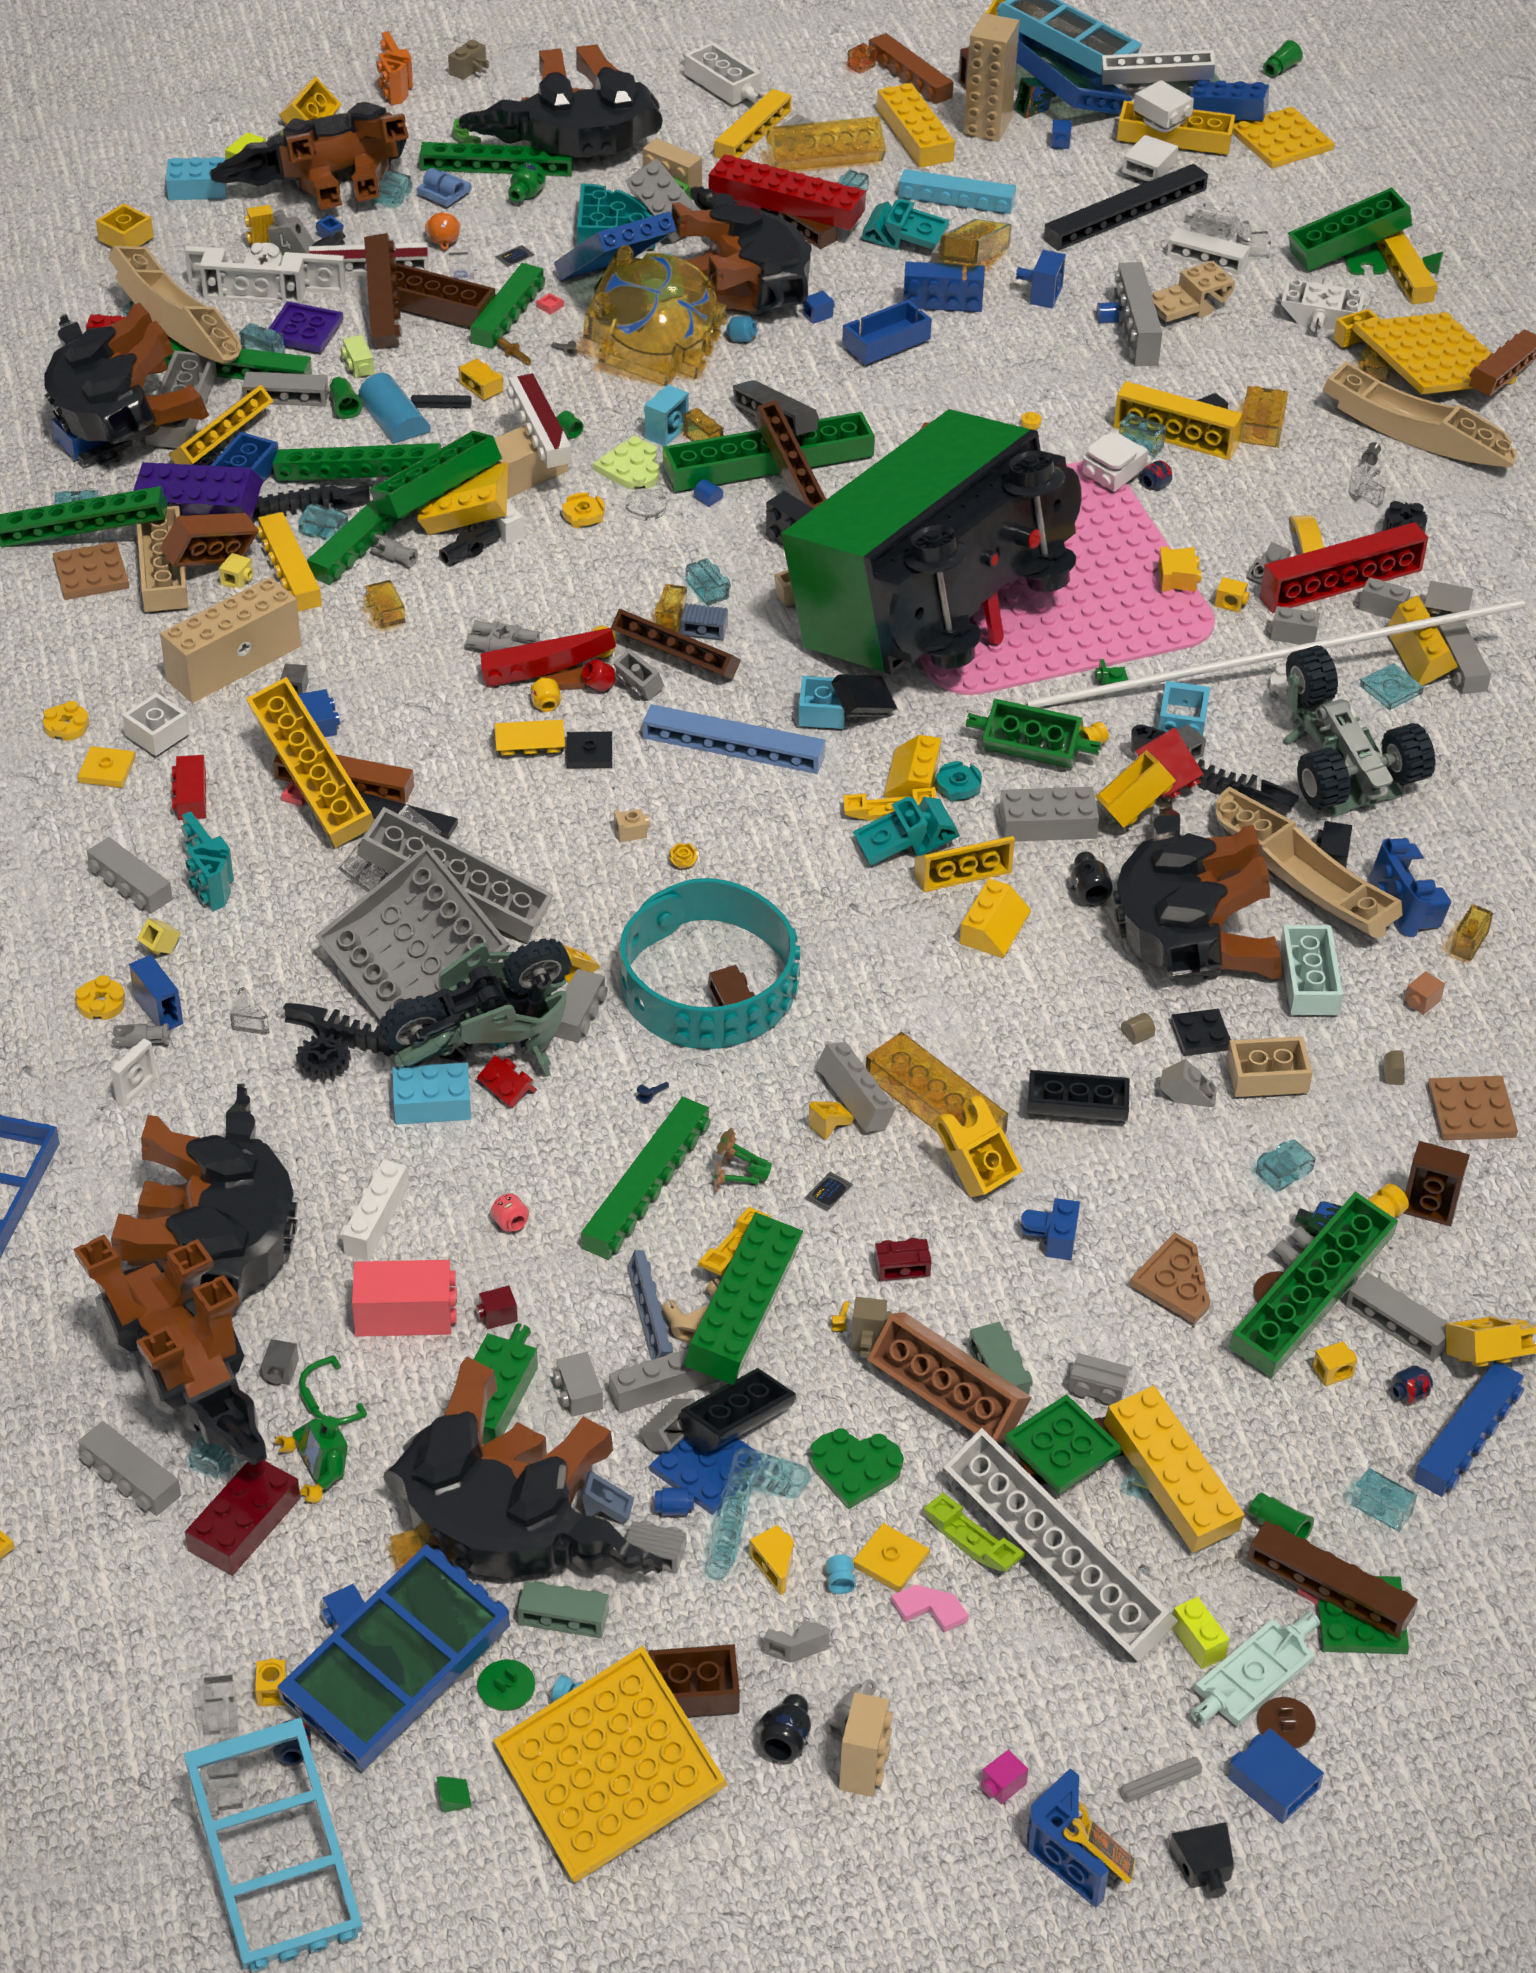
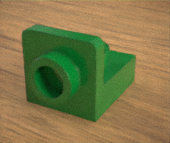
M1099 659V667L1095 668L1096 681L1100 682L1101 686L1128 680L1125 667L1107 668L1105 660Z

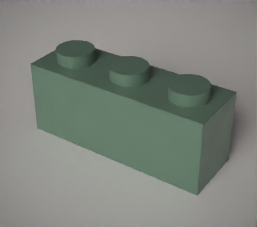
M1000 1321L970 1329L969 1348L974 1358L1029 1395L1030 1386L1033 1385L1031 1374L1028 1370L1025 1371L1021 1355L1018 1350H1014L1010 1333L1004 1331Z
M525 1581L518 1605V1625L602 1639L609 1613V1594L596 1590L574 1589L570 1586L549 1585L541 1581Z

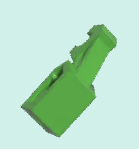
M454 119L453 140L466 144H481V137L469 136V130L461 128L459 126V119Z

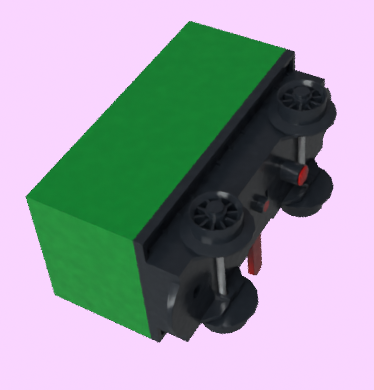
M948 409L781 533L803 646L888 674H893L907 662L913 663L924 653L931 656V661L935 666L943 669H956L969 664L975 658V647L981 641L982 635L978 626L970 623L969 618L981 609L982 603L989 642L999 645L1004 638L997 595L998 590L1006 584L1011 585L1021 576L1026 578L1028 587L1036 592L1056 591L1065 587L1070 582V571L1076 565L1077 558L1072 550L1065 548L1064 542L1076 533L1075 522L1080 512L1082 495L1077 473L1074 469L1066 466L1065 456L1041 451L1039 435L1036 430Z

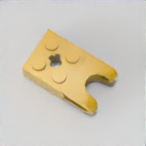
M977 1095L970 1097L964 1102L963 1109L966 1116L964 1126H961L951 1114H941L934 1120L935 1129L969 1197L985 1195L1023 1172L1001 1126H997L986 1102Z
M1488 1316L1445 1323L1447 1355L1458 1358L1459 1362H1472L1473 1366H1487L1489 1361L1511 1362L1512 1357L1536 1353V1344L1532 1339L1533 1334H1536V1324L1529 1325L1527 1321L1511 1318L1503 1320Z

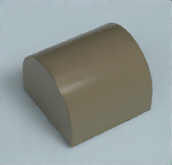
M1141 1013L1122 1022L1121 1031L1136 1045L1155 1036V1025L1147 1013Z
M1402 1050L1390 1051L1383 1058L1385 1081L1391 1085H1403L1405 1083L1404 1052Z

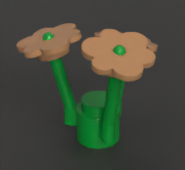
M733 1128L722 1134L717 1145V1154L722 1155L726 1150L722 1161L723 1165L728 1159L733 1160L734 1156L748 1162L746 1173H749L750 1177L725 1175V1171L721 1169L720 1162H716L713 1172L714 1192H718L719 1185H723L724 1180L750 1182L758 1185L759 1180L766 1182L771 1171V1162L756 1156L735 1143L737 1138H735L736 1133Z

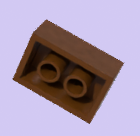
M1419 1141L1405 1192L1409 1206L1403 1214L1451 1227L1470 1154Z
M735 1644L648 1650L650 1658L687 1717L740 1712V1690Z

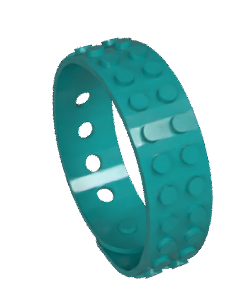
M699 878L682 881L665 888L649 897L642 904L639 910L627 922L621 934L620 986L627 1009L643 1027L654 1035L670 1043L688 1048L720 1049L739 1045L757 1038L769 1031L783 1018L792 1006L793 995L798 993L799 980H795V978L800 977V963H795V961L800 960V945L796 946L795 943L797 942L796 931L791 927L786 916L772 902L752 889L731 881ZM699 920H714L738 926L765 941L780 956L785 969L771 986L749 999L725 1006L697 1007L672 1001L656 993L635 974L631 964L643 950L672 934L681 924Z

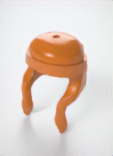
M436 213L425 224L428 238L433 243L440 245L442 250H447L449 244L456 241L460 234V222L450 213Z

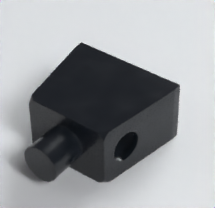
M1224 1822L1172 1833L1169 1850L1188 1885L1192 1888L1206 1886L1212 1898L1224 1895L1227 1892L1224 1882L1232 1878L1234 1868L1227 1823Z

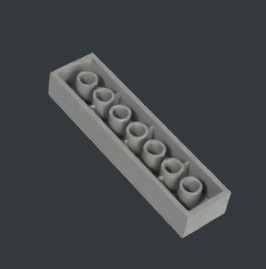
M385 807L382 808L362 838L357 856L392 873L428 844L496 928L525 943L529 942L546 914L553 894Z

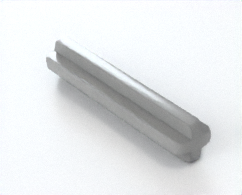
M1197 1757L1189 1758L1122 1785L1121 1794L1126 1802L1133 1801L1200 1774L1203 1768Z

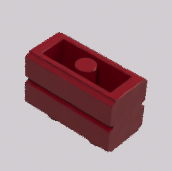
M909 1238L906 1241L893 1242L885 1240L881 1243H875L874 1261L878 1281L931 1276V1256L927 1239Z

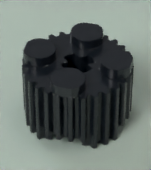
M1399 501L1391 502L1389 508L1385 510L1382 531L1415 522L1425 533L1428 517L1426 512L1423 511L1424 506L1420 503L1403 504Z

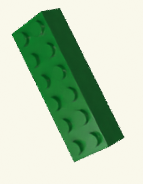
M1391 187L1288 232L1290 251L1307 271H1310L1412 226L1411 207Z
M471 431L369 490L378 512L398 519L405 518L410 514V511L426 506L427 502L431 499L442 497L445 491L459 487L464 480L478 476L479 472L483 469L494 467L496 462L502 459L494 436Z

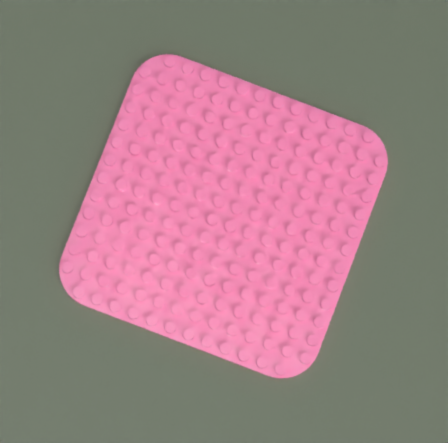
M1082 460L1077 463L1066 464L1067 467L1074 469L1077 473L1082 495L1080 512L1075 522L1076 533L1064 542L1065 548L1072 550L1077 558L1076 565L1070 571V582L1065 587L1056 591L1036 592L1028 587L1026 578L1021 576L1011 585L1006 584L997 591L1004 638L999 645L989 642L982 603L981 609L969 618L970 623L978 626L982 633L981 641L975 647V658L969 664L956 669L939 668L932 663L931 656L927 653L920 656L918 660L928 677L939 687L957 694L978 695L1092 670L1099 667V659H1104L1106 666L1194 647L1207 640L1212 634L1215 625L1214 613L1198 588L1196 591L1178 589L1161 591L1158 567L1160 547H1169L1170 550V546L1127 483L1113 492L1083 474Z

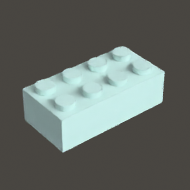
M1283 925L1280 951L1290 1014L1339 1015L1343 991L1331 925Z

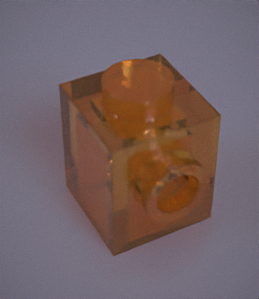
M862 43L848 50L847 67L861 74L876 66V50Z

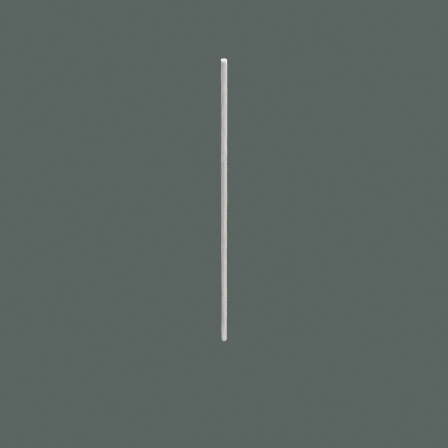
M1524 599L1033 699L1027 701V706L1039 708L1287 657L1291 652L1316 645L1326 649L1525 608Z

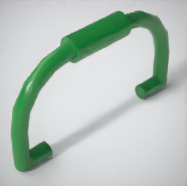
M334 1355L308 1365L300 1376L299 1394L309 1412L317 1418L324 1419L327 1416L319 1411L317 1402L309 1388L306 1387V1378L311 1371L329 1363H332L335 1370L340 1369L341 1365ZM362 1403L356 1405L359 1413L348 1417L336 1418L339 1422L338 1425L365 1418L367 1412Z

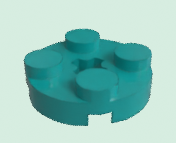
M960 761L949 762L942 765L939 773L936 775V787L949 801L955 802L959 799L977 796L980 793L982 774L972 764L968 767L964 766L963 762Z

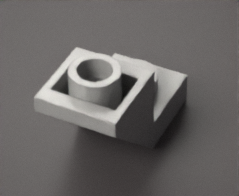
M1271 541L1263 559L1261 560L1256 557L1247 577L1262 584L1265 564L1289 558L1292 551Z
M803 1620L794 1638L783 1631H774L768 1628L764 1636V1654L791 1663L825 1651L829 1647L830 1629L825 1628L819 1623Z

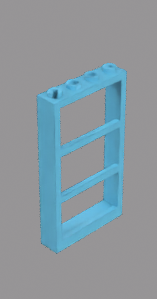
M302 1718L184 1753V1761L243 1970L250 1968L252 1972L259 1971L268 1967V1962L277 1959H280L281 1962L290 1961L299 1956L298 1952L308 1949L311 1952H318L329 1947V1942L340 1939L341 1943H345L358 1938L357 1933L362 1932L363 1924ZM298 1739L311 1783V1791L215 1821L212 1820L198 1769ZM316 1801L331 1855L231 1886L216 1832ZM335 1866L351 1920L250 1952L234 1897Z

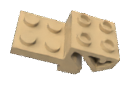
M1214 261L1180 271L1178 285L1155 291L1151 294L1156 312L1165 322L1193 313L1198 318L1210 315L1214 311L1213 306L1206 298L1211 295L1221 303H1224L1233 293L1235 281Z

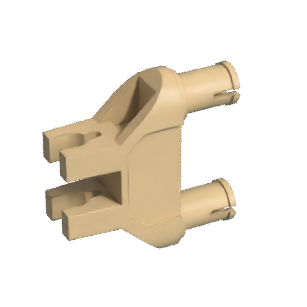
M714 1279L717 1286L713 1281H710L706 1286L707 1292L712 1297L721 1282L719 1279ZM669 1300L671 1307L667 1301L662 1304V1313L671 1323V1332L678 1339L690 1343L709 1305L689 1314H683L674 1300Z

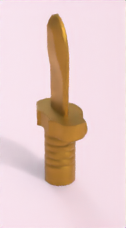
M503 337L498 339L497 343L505 349L507 356L514 354L525 364H531V359L519 351V343L511 344Z

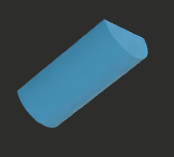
M377 373L368 377L362 383L358 396L361 398L364 407L392 443L431 432L427 420L391 375Z

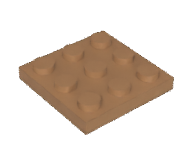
M117 542L53 553L64 600L130 588Z
M1503 1076L1429 1078L1428 1088L1442 1141L1517 1137L1518 1129Z

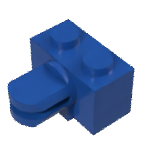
M1054 1198L1052 1213L1025 1210L1021 1216L1020 1228L1024 1235L1044 1237V1244L1047 1245L1046 1257L1072 1261L1080 1201Z

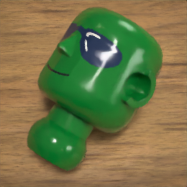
M526 162L519 165L510 178L511 187L508 190L510 199L514 202H521L524 199H531L536 196L546 183L545 171L534 162Z

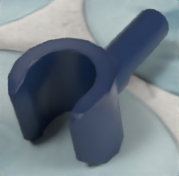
M664 1082L652 1088L641 1084L637 1087L636 1091L640 1094L636 1098L644 1103H649L653 1099L654 1094L668 1088L669 1083Z

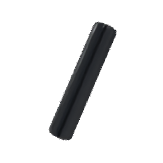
M470 395L411 396V401L416 407L470 408L472 406Z

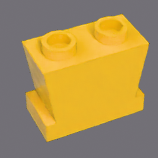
M1160 547L1158 567L1161 591H1170V589L1196 591L1197 583H1201V570H1198L1200 559L1195 554V547L1170 550L1169 547Z

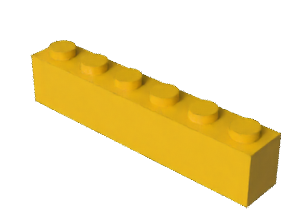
M771 89L752 108L745 112L742 117L736 120L732 126L726 129L722 135L715 139L713 144L715 157L721 159L725 154L741 158L791 112L792 95Z
M1403 230L1376 241L1385 262L1411 304L1434 302L1435 293L1438 291L1437 282L1433 280L1430 271L1426 269L1423 260L1420 259L1416 249L1413 248Z
M259 385L168 455L175 464L192 465L273 402L272 398L264 387Z
M279 512L258 517V539H262L263 549L265 552H268L270 564L274 565L277 578H280L281 586L297 598L298 612L322 606L320 587L284 513Z

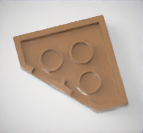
M1176 1232L1130 1278V1286L1193 1324H1196L1210 1308V1298L1206 1291L1205 1278L1198 1259L1197 1245Z

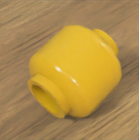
M540 678L531 686L532 701L534 707L538 710L550 712L555 710L561 703L562 698L559 686L555 680Z

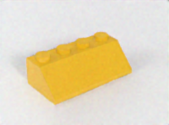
M1416 595L1398 605L1387 627L1428 619L1431 616L1419 595ZM1436 626L1389 635L1418 688L1458 667Z
M1014 836L1003 837L916 856L914 874L923 892L1012 873L1015 838Z

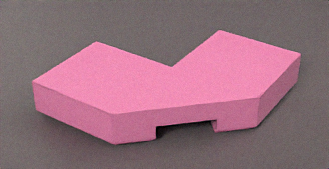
M914 1585L891 1595V1602L905 1622L930 1611L943 1632H946L968 1622L969 1615L955 1594Z

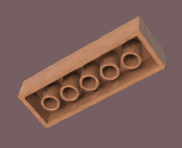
M905 1312L890 1314L867 1358L875 1366L975 1434L983 1428L999 1445L1007 1444L1004 1441L1005 1434L1016 1428L1032 1398Z

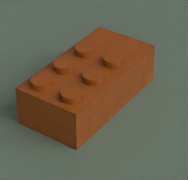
M246 513L177 516L160 549L173 567L223 564L232 553L245 557L259 530Z

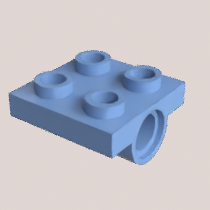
M434 168L426 171L423 184L417 187L419 195L446 207L472 190L471 183Z

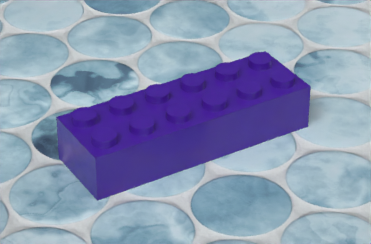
M142 462L133 491L161 486L168 502L167 507L179 506L180 514L246 513L252 519L263 480L252 468Z

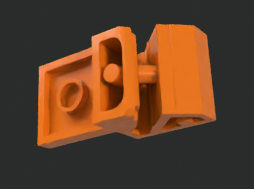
M389 31L382 32L380 48L383 53L378 54L379 61L376 62L377 71L380 73V78L377 79L379 89L383 90L384 98L388 99L391 105L401 104L409 96L408 90L413 88L411 55L407 49L399 50Z

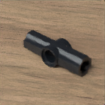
M493 521L473 532L464 530L459 533L456 541L439 550V556L447 566L467 555L476 557L483 551L484 546L501 537V531Z

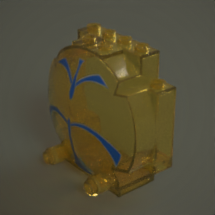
M623 245L618 249L617 253H614L585 313L583 338L602 344L599 350L598 362L667 386L669 380L674 379L676 372L697 379L699 372H704L707 363L705 359L707 356H711L714 348L712 344L714 341H718L721 333L720 327L726 324L728 314H726V305L717 302L715 290L711 287V281H708L705 274L693 264L679 257L661 253H646L643 258H633V250L629 246Z

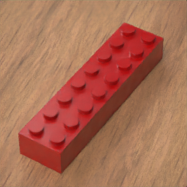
M724 154L708 174V189L715 193L729 194L735 201L744 199L762 206V208L850 231L865 211L866 190L823 180L822 178L807 176L803 173L788 171L783 168L772 167L768 164H760L748 159L737 158L733 155Z
M1414 522L1267 563L1264 566L1260 599L1272 613H1275L1277 606L1293 608L1363 588L1369 577L1388 581L1422 571L1428 536Z

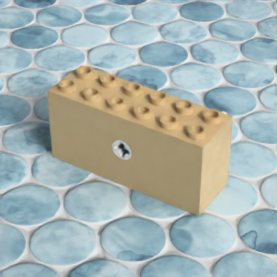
M271 577L245 590L235 587L234 592L230 594L231 597L160 633L166 681L191 703L301 647L297 598Z

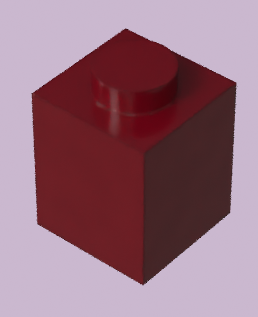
M510 1285L479 1293L480 1304L476 1305V1311L479 1320L484 1319L487 1329L518 1322L517 1304Z

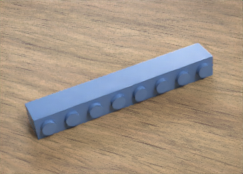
M651 704L643 720V739L818 774L825 757V739Z

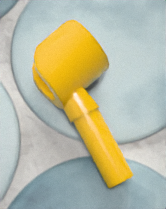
M844 1301L840 1315H832V1331H846L847 1311L850 1305L848 1301Z

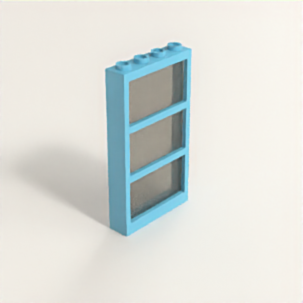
M1006 0L999 4L996 11L998 13L997 16L1020 20L1019 32L1102 75V55L1138 54L1142 43L1061 0Z

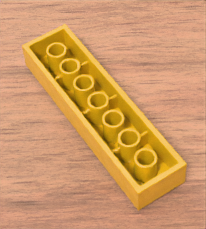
M285 677L247 697L246 700L253 716L333 846L337 848L368 831L374 822L371 811L288 678Z

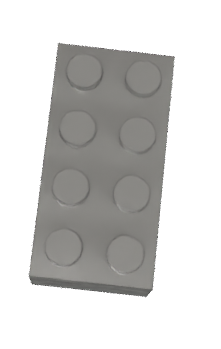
M657 158L625 180L630 193L647 207V212L650 215L652 214V216L671 212L672 203L678 202L692 211L699 210ZM674 232L667 238L673 244L681 237Z
M1093 787L1001 790L999 812L1004 837L1014 836L1015 842L1097 839L1099 816Z

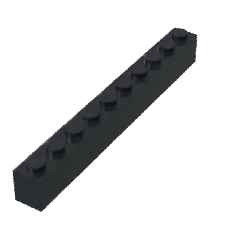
M1194 163L1045 223L1043 240L1057 251L1065 249L1206 191L1208 173Z

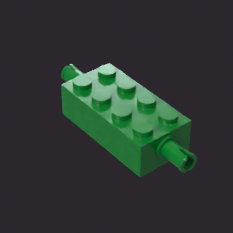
M994 698L988 717L968 713L967 717L969 719H966V727L985 731L982 739L984 750L1070 769L1073 768L1076 754L1079 752L1099 756V750H1101L1102 742L1082 738L1084 729L1083 718Z
M522 1323L516 1324L509 1339L487 1333L473 1359L494 1370L497 1391L487 1402L482 1445L505 1433L538 1369L537 1348L525 1345L528 1336L531 1334L530 1328L525 1324L521 1331Z

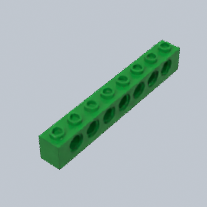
M422 142L419 154L420 171L434 168L445 172L514 174L519 165L526 162H534L542 167L546 176L572 177L574 165L572 156L557 155L532 146Z
M441 444L278 449L272 465L277 481L392 477L441 449Z
M161 486L3 513L0 514V547L166 519L168 502Z

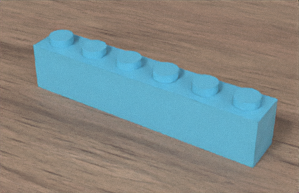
M904 169L899 181L898 198L1011 214L1015 203L1016 185Z

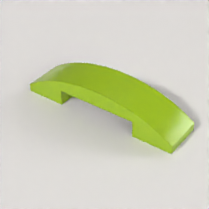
M943 1492L924 1507V1513L952 1543L985 1566L1006 1572L1024 1557V1552L1004 1537L1000 1541L963 1515V1507Z

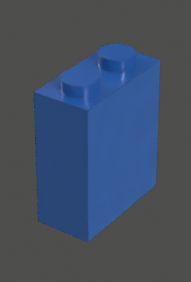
M323 689L298 694L323 736L337 735L336 726L340 725L338 712H334L333 697L329 698L327 690Z
M148 955L130 963L129 968L134 998L154 1025L163 1026L165 1023H168L169 1030L182 1025L183 1017L179 990L153 956Z
M1270 1728L1263 1735H1256L1251 1740L1249 1748L1243 1753L1239 1751L1233 1756L1229 1763L1231 1768L1228 1779L1283 1824L1320 1789L1324 1772Z

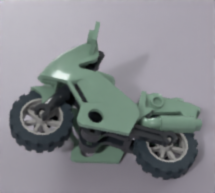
M546 938L540 939L537 942L534 940L528 942L526 946L518 947L516 952H488L486 944L480 943L439 972L440 991L426 997L422 995L416 996L414 999H405V1002H399L394 1005L393 1009L387 1010L385 1012L386 1015L382 1016L380 1020L381 1024H379L386 1045L391 1050L395 1049L394 1053L396 1056L394 1058L400 1068L418 1066L437 1056L450 1055L454 1052L455 1048L465 1046V1042L467 1044L520 1042L521 1051H529L535 1055L546 1077L550 1076L551 1074L547 1066L551 1065V1062L546 1052L542 1051L553 1039L559 1028L565 1010L567 995L566 991L551 993L566 984L565 975L569 974V968L572 967L571 960L562 942H557L556 939L551 938L550 940H546ZM479 955L475 961L467 963L471 957ZM489 959H504L502 962L488 961Z

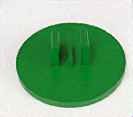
M510 1659L499 1660L491 1663L481 1672L477 1683L478 1694L481 1700L492 1709L499 1711L516 1710L527 1704L532 1698L535 1691V1678L532 1671L525 1664Z

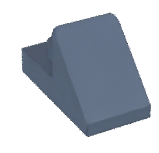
M592 1471L588 1472L581 1494L586 1515L593 1516L601 1511L621 1524L628 1521L634 1497Z

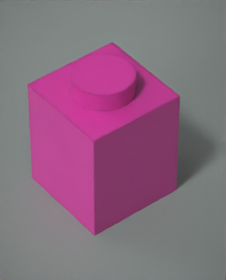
M1008 1749L982 1770V1789L990 1798L994 1797L1000 1804H1003L1027 1785L1029 1769Z

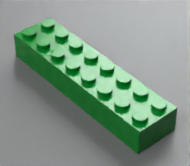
M1355 1191L1233 1331L1229 1348L1270 1378H1273L1394 1236L1398 1220Z
M757 1212L754 1213L690 1342L683 1366L731 1385L735 1384L797 1253L803 1230Z

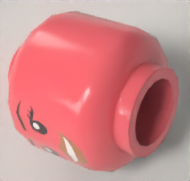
M510 1193L504 1194L495 1200L491 1208V1216L502 1230L514 1232L525 1226L529 1217V1210L517 1195Z

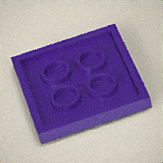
M287 301L264 334L265 342L321 353L343 321V312Z

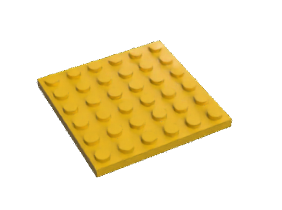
M1447 312L1390 319L1381 318L1371 321L1364 320L1354 322L1352 330L1420 394L1472 389L1473 387L1469 386L1471 381L1469 376L1475 366H1479L1481 361L1486 360L1491 354L1485 345L1481 344L1474 335L1470 334L1462 324L1458 323ZM1516 375L1506 384H1514L1518 376Z
M644 1646L639 1647L493 1740L574 1883L728 1786V1783Z

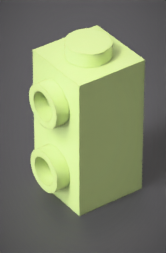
M363 335L343 338V347L340 350L342 358L346 359L348 371H352L355 378L375 374L374 359Z

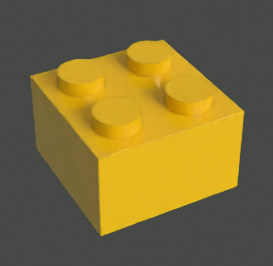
M124 203L96 220L98 240L111 247H139L154 237L152 217Z

